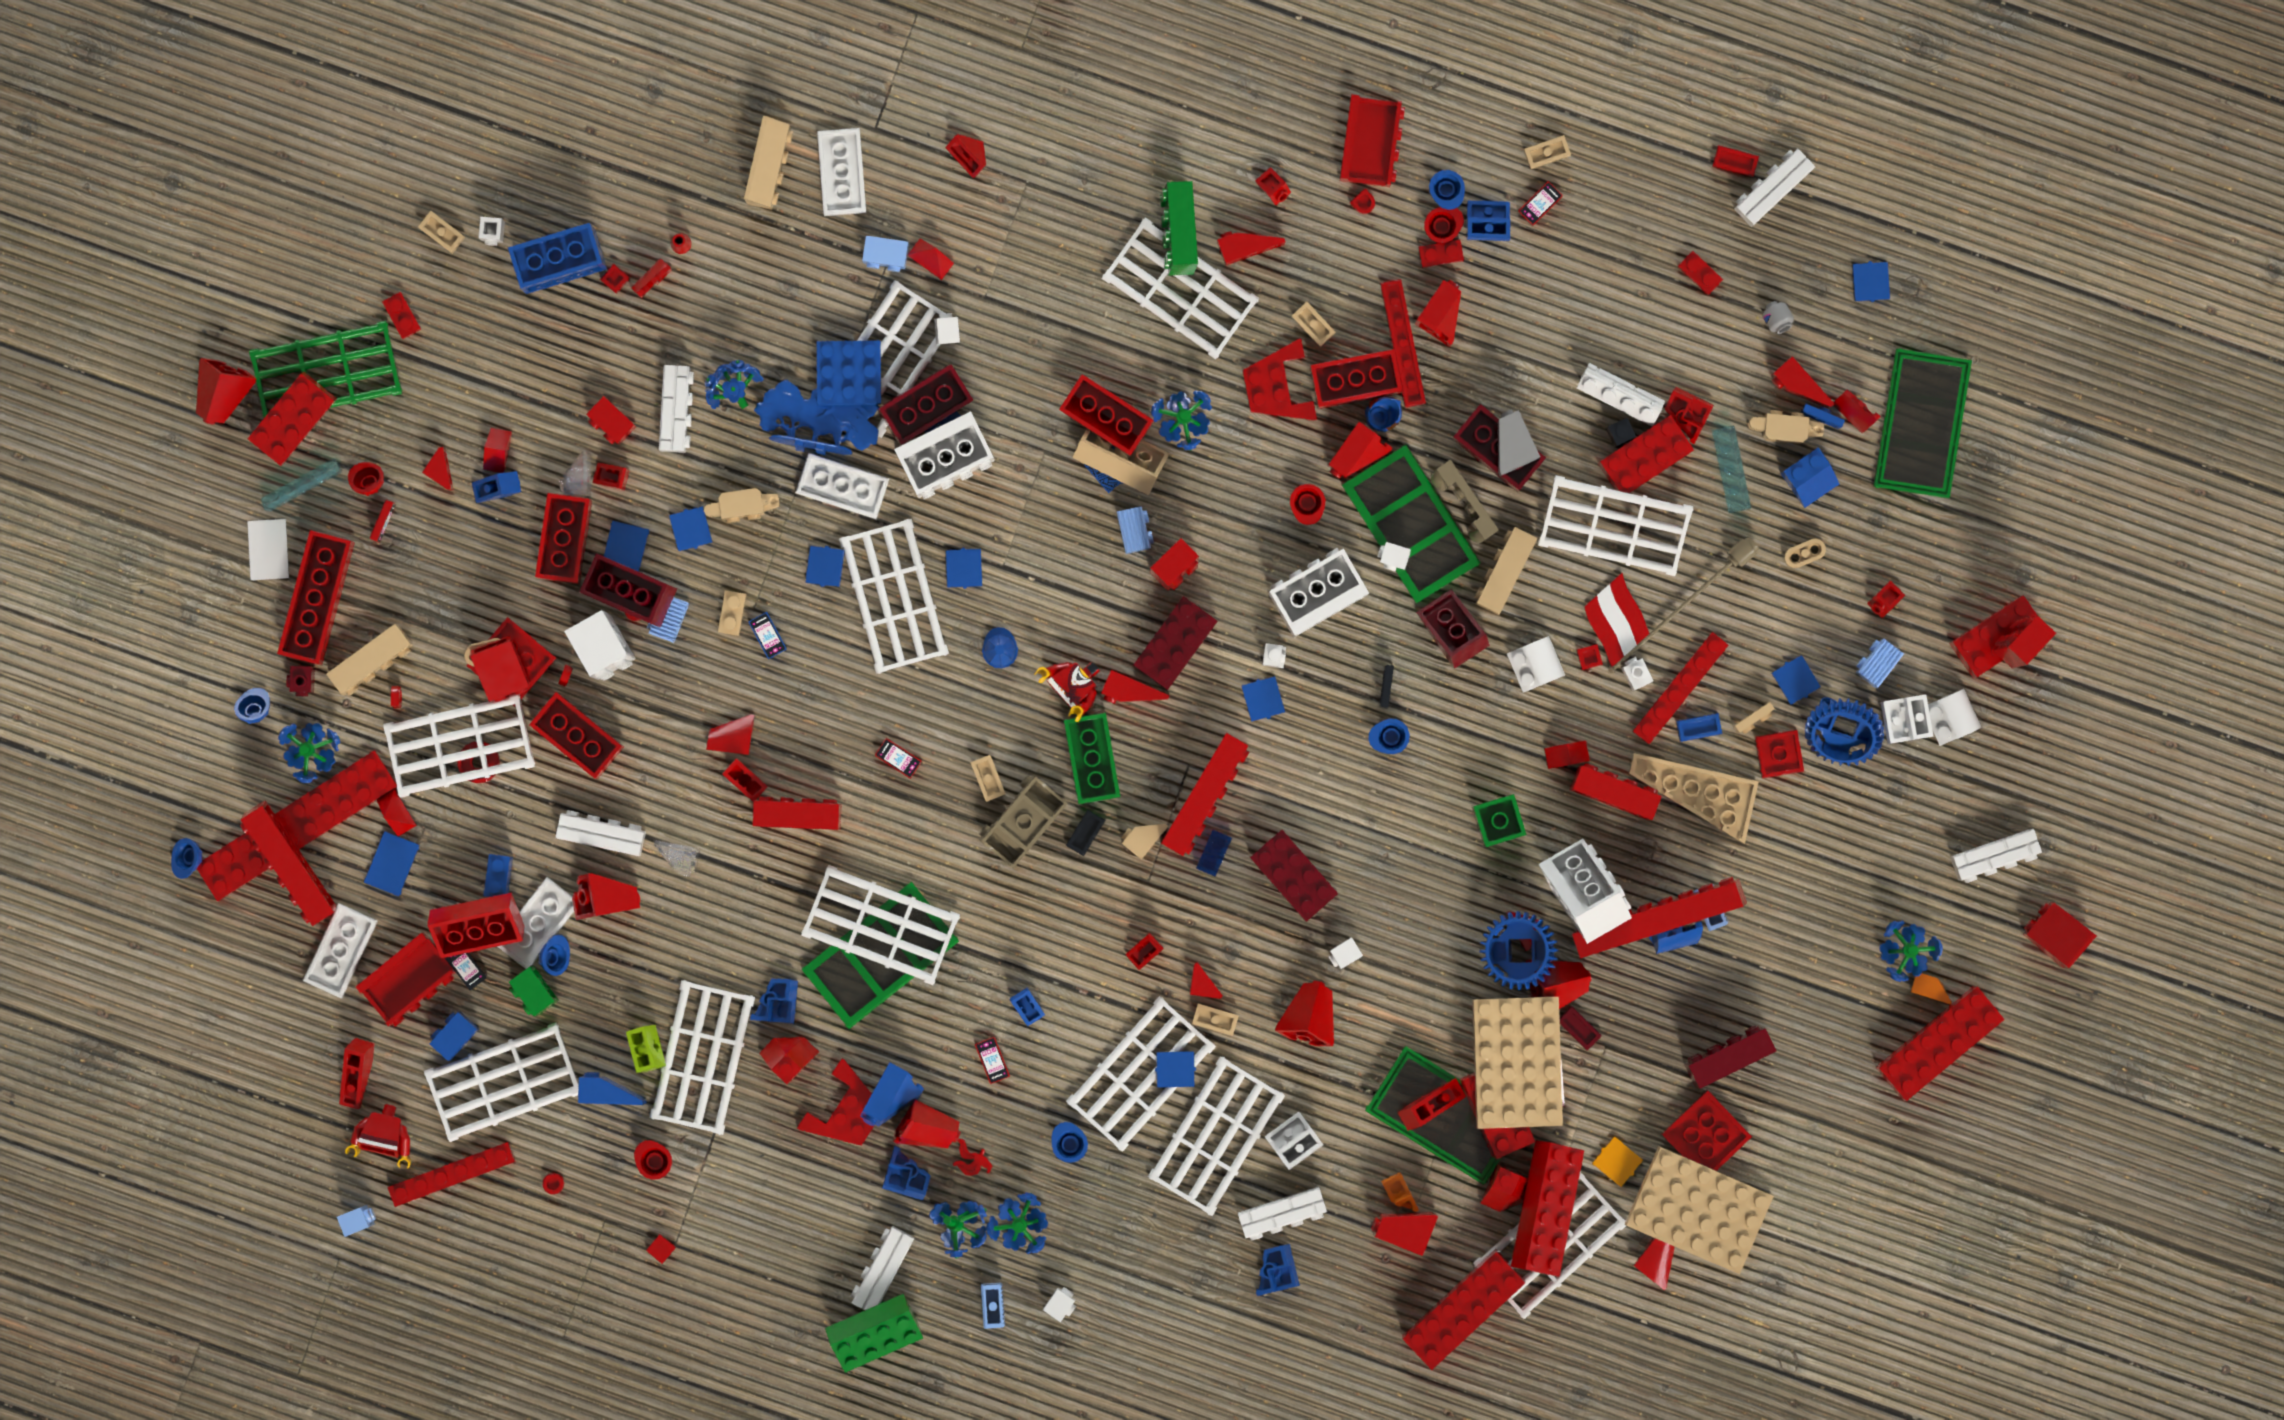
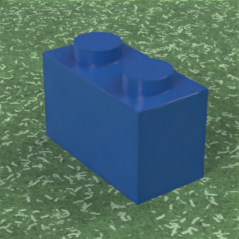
M489 854L484 897L509 893L513 857Z
M457 1012V1014L451 1013L445 1020L447 1025L442 1030L438 1028L430 1037L432 1041L429 1044L447 1061L452 1060L479 1030L462 1012Z

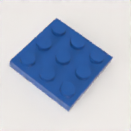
M880 340L817 341V406L881 405Z

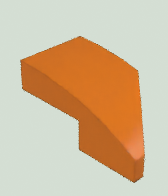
M1923 973L1920 976H1915L1911 989L1912 993L1949 1005L1952 1004L1943 983L1938 978Z
M1401 1172L1381 1181L1391 1202L1397 1206L1412 1209L1415 1212L1419 1211Z

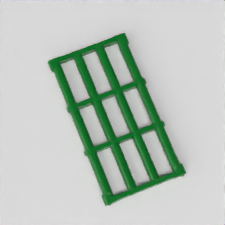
M387 320L377 322L375 325L343 332L339 330L334 334L300 341L298 339L293 343L260 350L257 348L249 350L263 418L268 414L266 400L282 397L289 387L264 392L262 379L299 371L307 374L308 369L343 362L344 375L316 381L323 388L343 383L348 384L350 395L338 397L330 408L350 403L354 405L359 401L391 394L393 396L403 394ZM384 332L386 344L346 352L344 340ZM339 342L341 354L304 361L302 349ZM297 350L299 363L259 371L257 359ZM388 352L390 365L350 373L349 360ZM393 373L395 385L355 394L352 381Z

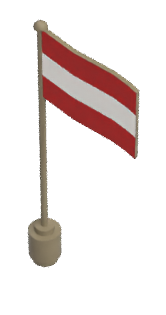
M1750 537L1742 538L1728 551L1730 556L1727 559L1729 562L1650 633L1641 610L1627 589L1622 572L1585 606L1589 623L1602 643L1611 665L1608 668L1609 672L1615 673V669L1731 565L1743 567L1757 554L1756 551L1759 550L1756 543Z

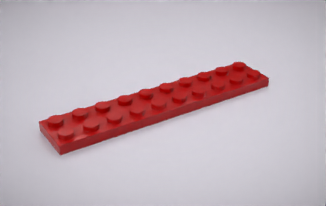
M374 750L275 815L300 850L395 789L397 783L376 750ZM244 833L202 860L197 868L217 901L222 900L269 869L264 861L266 857L262 851L258 852L253 846L252 842L254 839L250 833L248 835Z

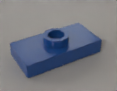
M1805 404L1801 409V413H1804L1805 416L1836 429L1842 428L1845 420L1832 415L1831 410L1821 406L1818 409Z

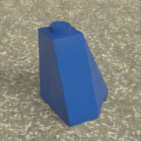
M889 1062L860 1117L863 1118L865 1123L879 1127L912 1104L914 1099H919L924 1088L920 1084L915 1085L912 1080L913 1077L907 1071Z

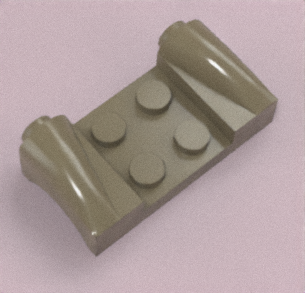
M1451 460L1434 471L1431 481L1435 488L1445 491L1454 486L1452 491L1459 501L1463 499L1467 505L1465 510L1471 518H1476L1467 530L1468 536L1473 542L1482 543L1499 530Z
M1035 775L1031 777L1026 776L1020 783L1022 787L1021 793L995 824L985 825L979 832L981 836L979 841L1013 869L1068 804Z

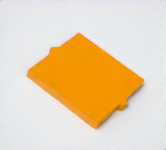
M1614 1136L1605 1148H1601V1153L1592 1164L1622 1187L1627 1179L1634 1175V1171L1643 1160Z

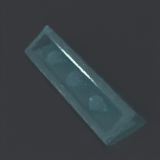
M1735 426L1712 430L1728 513L1751 509Z
M333 458L262 497L261 501L264 510L271 512L342 473L343 470L337 459Z

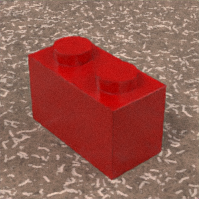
M604 396L586 414L590 418L587 422L596 430L600 427L605 432L603 436L611 444L616 442L620 445L636 428Z

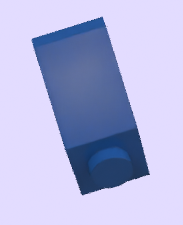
M517 471L499 473L472 482L476 503L504 498L522 492Z

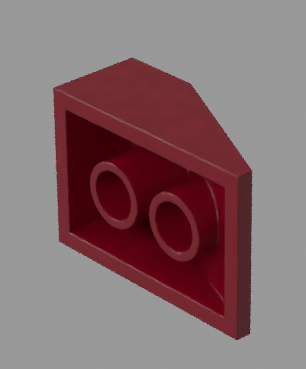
M1452 589L1416 612L1454 669L1490 646L1486 633Z

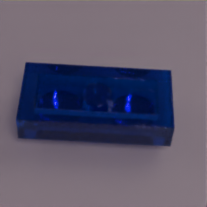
M1212 830L1196 869L1216 877L1232 837Z

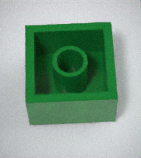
M1514 794L1472 807L1484 847L1527 835Z
M535 966L528 967L509 981L511 985L509 990L515 998L520 997L524 1003L521 1006L528 1015L539 1016L559 1001Z

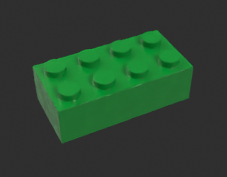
M1193 181L1167 182L1165 189H1162V195H1160L1159 199L1160 207H1164L1163 215H1161V227L1165 228L1162 245L1163 249L1167 250L1166 256H1164V269H1168V276L1194 275L1198 265Z
M1106 713L1084 716L1078 722L1075 721L1076 718L1064 720L1078 804L1120 798Z
M904 1294L825 1328L830 1346L845 1373L923 1339L918 1321Z

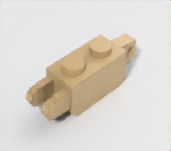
M1770 410V414L1767 413L1764 417H1753L1747 423L1748 429L1763 432V438L1771 442L1801 444L1808 438L1823 437L1824 434L1823 423L1809 420L1810 417H1804V413L1792 412L1790 416L1783 415V411Z
M752 488L722 493L719 496V502L704 506V512L709 518L721 516V519L727 520V523L740 522L739 518L748 517V520L760 519V515L765 514V511L780 507L778 494H762L758 489Z

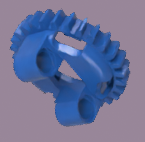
M1825 697L1821 699L1815 711H1811L1810 717H1807L1805 738L1807 739V745L1811 746V751H1817V757L1823 755V761L1830 759L1831 764L1836 761L1839 762L1840 766L1842 763H1847L1849 767L1851 762L1858 765L1859 760L1865 763L1867 758L1872 759L1873 754L1878 753L1884 740V727L1882 726V720H1879V715L1873 712L1872 708L1866 710V704L1860 706L1858 705V700L1851 703L1850 699L1843 702L1841 698H1839L1837 703L1834 699ZM1838 715L1858 721L1853 736L1831 730ZM1816 729L1821 731L1825 738L1824 742L1821 741L1819 735H1816ZM1866 744L1864 751L1861 748L1849 754L1851 747Z
M1516 911L1515 917H1513L1511 912H1508V919L1501 915L1500 923L1497 920H1493L1495 927H1487L1490 934L1483 933L1487 941L1480 942L1481 945L1485 946V949L1479 950V952L1485 954L1486 957L1480 960L1487 961L1488 964L1483 968L1491 969L1488 974L1489 977L1496 975L1495 983L1502 980V987L1509 983V989L1513 990L1515 984H1517V990H1522L1523 984L1526 989H1530L1531 982L1534 986H1538L1537 979L1544 982L1543 974L1551 975L1549 970H1547L1548 967L1555 968L1551 961L1558 960L1554 956V952L1559 951V949L1554 948L1557 940H1551L1550 937L1555 933H1547L1550 926H1542L1543 919L1536 922L1537 915L1533 914L1529 919L1528 912H1524L1523 917H1521L1520 911ZM1507 925L1506 930L1498 938H1493L1494 935L1497 936L1503 929L1502 926ZM1510 939H1532V962L1510 963L1512 962ZM1493 965H1500V967L1507 972L1508 977L1503 976L1504 973L1498 967H1494Z

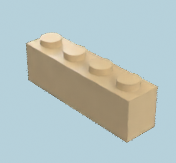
M1516 527L1512 531L1508 529L1503 539L1506 544L1503 550L1498 549L1493 559L1497 562L1493 569L1489 567L1484 577L1487 582L1484 588L1479 587L1474 597L1478 599L1476 605L1497 615L1501 613L1537 541L1536 537Z
M394 624L326 675L341 695L348 694L350 696L359 689L358 685L363 681L368 683L376 677L375 673L381 668L384 671L394 664L392 660L396 657L402 658L411 651L409 648L413 644L400 626Z

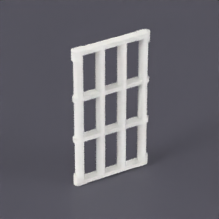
M1145 217L1111 267L1103 274L1102 279L1108 284H1113L1140 303L1142 308H1147L1171 325L1177 333L1180 332L1209 352L1208 355L1216 360L1259 298L1253 293H1248L1224 276L1219 269L1216 270L1199 257L1197 267L1210 275L1211 279L1203 287L1188 275H1173L1199 293L1193 304L1179 296L1162 283L1168 274V269H1165L1157 280L1124 256L1132 246L1164 269V258L1136 239L1141 231L1145 229L1162 241L1164 232L1155 227L1153 222ZM1119 263L1152 286L1146 297L1112 274ZM1215 280L1249 303L1242 314L1209 291ZM1156 290L1187 311L1181 321H1178L1149 300ZM1203 297L1237 320L1230 331L1196 308ZM1191 314L1225 338L1218 348L1184 325Z
M896 280L889 287L890 291L871 320L867 321V326L857 340L867 341L874 329L885 334L886 336L881 342V357L892 340L903 346L884 378L881 377V396L887 387L900 395L914 386L927 364L931 363V358L940 344H936L935 336L924 354L915 349L914 345L935 313L946 314ZM901 290L911 297L889 331H887L878 323ZM920 302L928 307V310L908 341L904 342L896 334L916 303ZM913 352L921 359L902 389H899L890 382L909 353ZM883 418L876 427L879 430L878 437L880 438L887 431V425Z
M1556 475L1538 546L1547 548L1550 546L1581 553L1587 557L1590 555L1625 563L1627 566H1639L1675 576L1693 506L1686 504L1678 505L1647 498L1646 495L1638 496L1607 489L1606 486L1602 485L1601 487L1567 480L1565 477ZM1558 486L1599 495L1596 507L1555 498ZM1603 497L1640 504L1638 516L1601 508ZM1553 506L1594 515L1592 524L1587 526L1552 518ZM1645 506L1684 514L1683 526L1642 517ZM1598 516L1635 524L1633 535L1596 528ZM1640 525L1680 534L1678 546L1637 537ZM1548 526L1588 534L1586 546L1546 537ZM1593 536L1630 544L1628 555L1591 547ZM1637 545L1675 554L1673 565L1633 557L1634 547Z
M906 519L899 523L839 538L841 548L845 550L844 553L853 582L851 585L855 589L864 622L863 629H866L875 662L876 674L949 654L936 615V604H933L926 579L925 565L922 564L913 532L914 525L912 519ZM904 527L914 563L913 567L905 569L901 568L891 532L892 529ZM883 532L894 571L881 575L870 536ZM863 538L873 578L862 581L850 541ZM916 571L925 603L924 608L916 610L912 608L903 575ZM891 577L896 578L905 613L895 616L892 615L883 582L884 579ZM875 582L884 619L872 622L862 585ZM923 612L928 614L938 652L925 655L915 618L916 614ZM905 617L908 621L917 654L916 658L909 660L904 658L894 622ZM884 623L887 625L897 663L884 666L874 626Z
M511 694L499 702L493 700L480 704L472 703L467 707L436 714L429 713L428 716L402 722L383 724L399 797L410 796L411 793L437 787H449L450 784L476 778H489L490 775L524 767L525 769L535 767L520 694ZM513 704L516 705L518 717L479 725L477 713ZM471 714L473 727L438 735L436 722ZM430 724L433 736L394 745L392 732ZM520 725L522 738L484 746L482 733ZM473 735L476 736L478 748L443 756L440 743ZM435 744L437 757L399 766L396 753ZM525 746L527 758L488 767L486 754ZM480 756L482 769L451 776L447 775L445 764ZM439 765L442 778L403 787L401 774Z
M828 865L801 936L817 939L846 950L845 952L848 954L850 952L883 964L885 968L896 969L933 985L955 925L960 919V914L952 911L947 912L918 901L913 896L910 898L876 885V882H868ZM829 876L868 890L864 903L825 888ZM872 893L907 905L908 908L904 918L869 905ZM824 896L861 910L857 922L817 908L821 897ZM912 908L952 922L948 934L908 920ZM865 912L900 925L897 937L861 925ZM814 916L853 930L849 942L810 928ZM908 928L944 942L940 954L901 940L904 929ZM857 932L893 945L889 958L854 945ZM897 947L935 961L936 965L933 973L930 974L893 960Z
M681 980L679 988L681 992L673 1026H670L671 1034L665 1056L666 1066L660 1069L662 1073L654 1107L651 1108L649 1118L723 1135L732 1089L735 1087L733 1083L741 1049L745 1044L743 1040L755 997ZM690 987L703 990L693 1031L681 1028ZM711 992L723 995L714 1036L702 1033ZM732 997L744 1000L735 1040L722 1038ZM679 1033L692 1035L684 1072L671 1070ZM700 1037L713 1040L704 1077L692 1075ZM721 1042L734 1045L725 1082L713 1079ZM670 1074L682 1077L673 1118L660 1115ZM691 1079L703 1082L694 1122L681 1120ZM711 1084L724 1087L715 1127L702 1125Z
M1160 996L1153 1002L1154 1005L1135 1027L1126 1033L1127 1036L1102 1064L1099 1063L1097 1065L1098 1068L1078 1091L1066 1100L1068 1105L1075 1108L1122 1152L1129 1145L1128 1142L1152 1116L1154 1117L1157 1114L1156 1111L1177 1088L1166 1087L1153 1103L1148 1106L1140 1097L1157 1079L1155 1068L1134 1092L1124 1085L1126 1080L1148 1056L1157 1062V1056L1152 1051L1174 1026L1181 1021L1189 1030L1169 1052H1181L1195 1035L1205 1043L1194 1055V1067L1216 1047L1214 1043L1206 1039ZM1165 1007L1173 1016L1145 1046L1136 1037L1158 1012ZM1132 1042H1135L1142 1051L1116 1078L1108 1070L1109 1067ZM1105 1073L1114 1082L1086 1113L1077 1103ZM1121 1087L1130 1096L1102 1127L1093 1118ZM1137 1101L1146 1110L1121 1139L1117 1141L1109 1132Z
M557 1022L547 1025V1028L514 1040L509 1039L508 1042L476 1054H468V1057L424 1071L449 1142L458 1140L460 1136L490 1125L496 1126L501 1121L531 1110L537 1111L538 1108L578 1095L579 1083ZM555 1034L559 1046L520 1060L517 1047ZM509 1050L512 1051L515 1059L514 1063L480 1075L476 1062ZM560 1054L563 1055L566 1063L565 1067L529 1080L527 1079L524 1071L525 1067ZM468 1065L472 1066L475 1077L436 1090L433 1078ZM519 1070L523 1082L487 1094L484 1082ZM570 1074L574 1086L537 1100L534 1099L532 1087ZM479 1085L483 1097L444 1111L440 1098ZM526 1090L530 1102L496 1115L494 1114L491 1102ZM486 1105L490 1117L451 1131L448 1118Z
M1221 1056L1199 1096L1195 1097V1102L1176 1133H1173V1139L1156 1167L1152 1168L1147 1176L1150 1180L1160 1183L1211 1216L1215 1213L1217 1204L1234 1176L1238 1175V1170L1254 1143L1261 1137L1260 1133L1272 1113L1285 1097L1282 1092L1271 1088ZM1228 1066L1237 1071V1074L1215 1108L1205 1101L1224 1069ZM1244 1077L1256 1084L1235 1119L1223 1112ZM1264 1088L1274 1095L1255 1127L1251 1130L1241 1123ZM1205 1106L1213 1111V1114L1196 1142L1192 1144L1183 1137L1201 1107ZM1220 1117H1223L1232 1124L1213 1155H1210L1201 1148ZM1238 1128H1241L1250 1135L1232 1165L1228 1166L1220 1161V1158ZM1182 1142L1190 1147L1191 1150L1169 1184L1160 1179L1159 1176L1179 1143ZM1198 1153L1210 1160L1187 1195L1177 1188ZM1218 1164L1228 1171L1209 1203L1205 1206L1195 1199Z
M1581 1171L1579 1179L1589 1189L1575 1200L1572 1215L1594 1195L1603 1205L1573 1232L1570 1230L1568 1232L1569 1236L1567 1237L1565 1250L1575 1242L1583 1252L1560 1272V1277L1548 1275L1551 1281L1520 1308L1513 1298L1540 1273L1530 1271L1523 1277L1526 1283L1508 1299L1523 1319L1531 1314L1530 1311L1556 1287H1560L1561 1283L1588 1258L1591 1259L1593 1254L1615 1233L1626 1227L1624 1225L1626 1220L1619 1216L1588 1182ZM1610 1211L1617 1221L1586 1248L1578 1238ZM1519 1224L1513 1229H1509V1233L1482 1258L1479 1257L1474 1261V1266L1479 1265L1495 1249L1501 1252L1514 1239L1516 1240Z

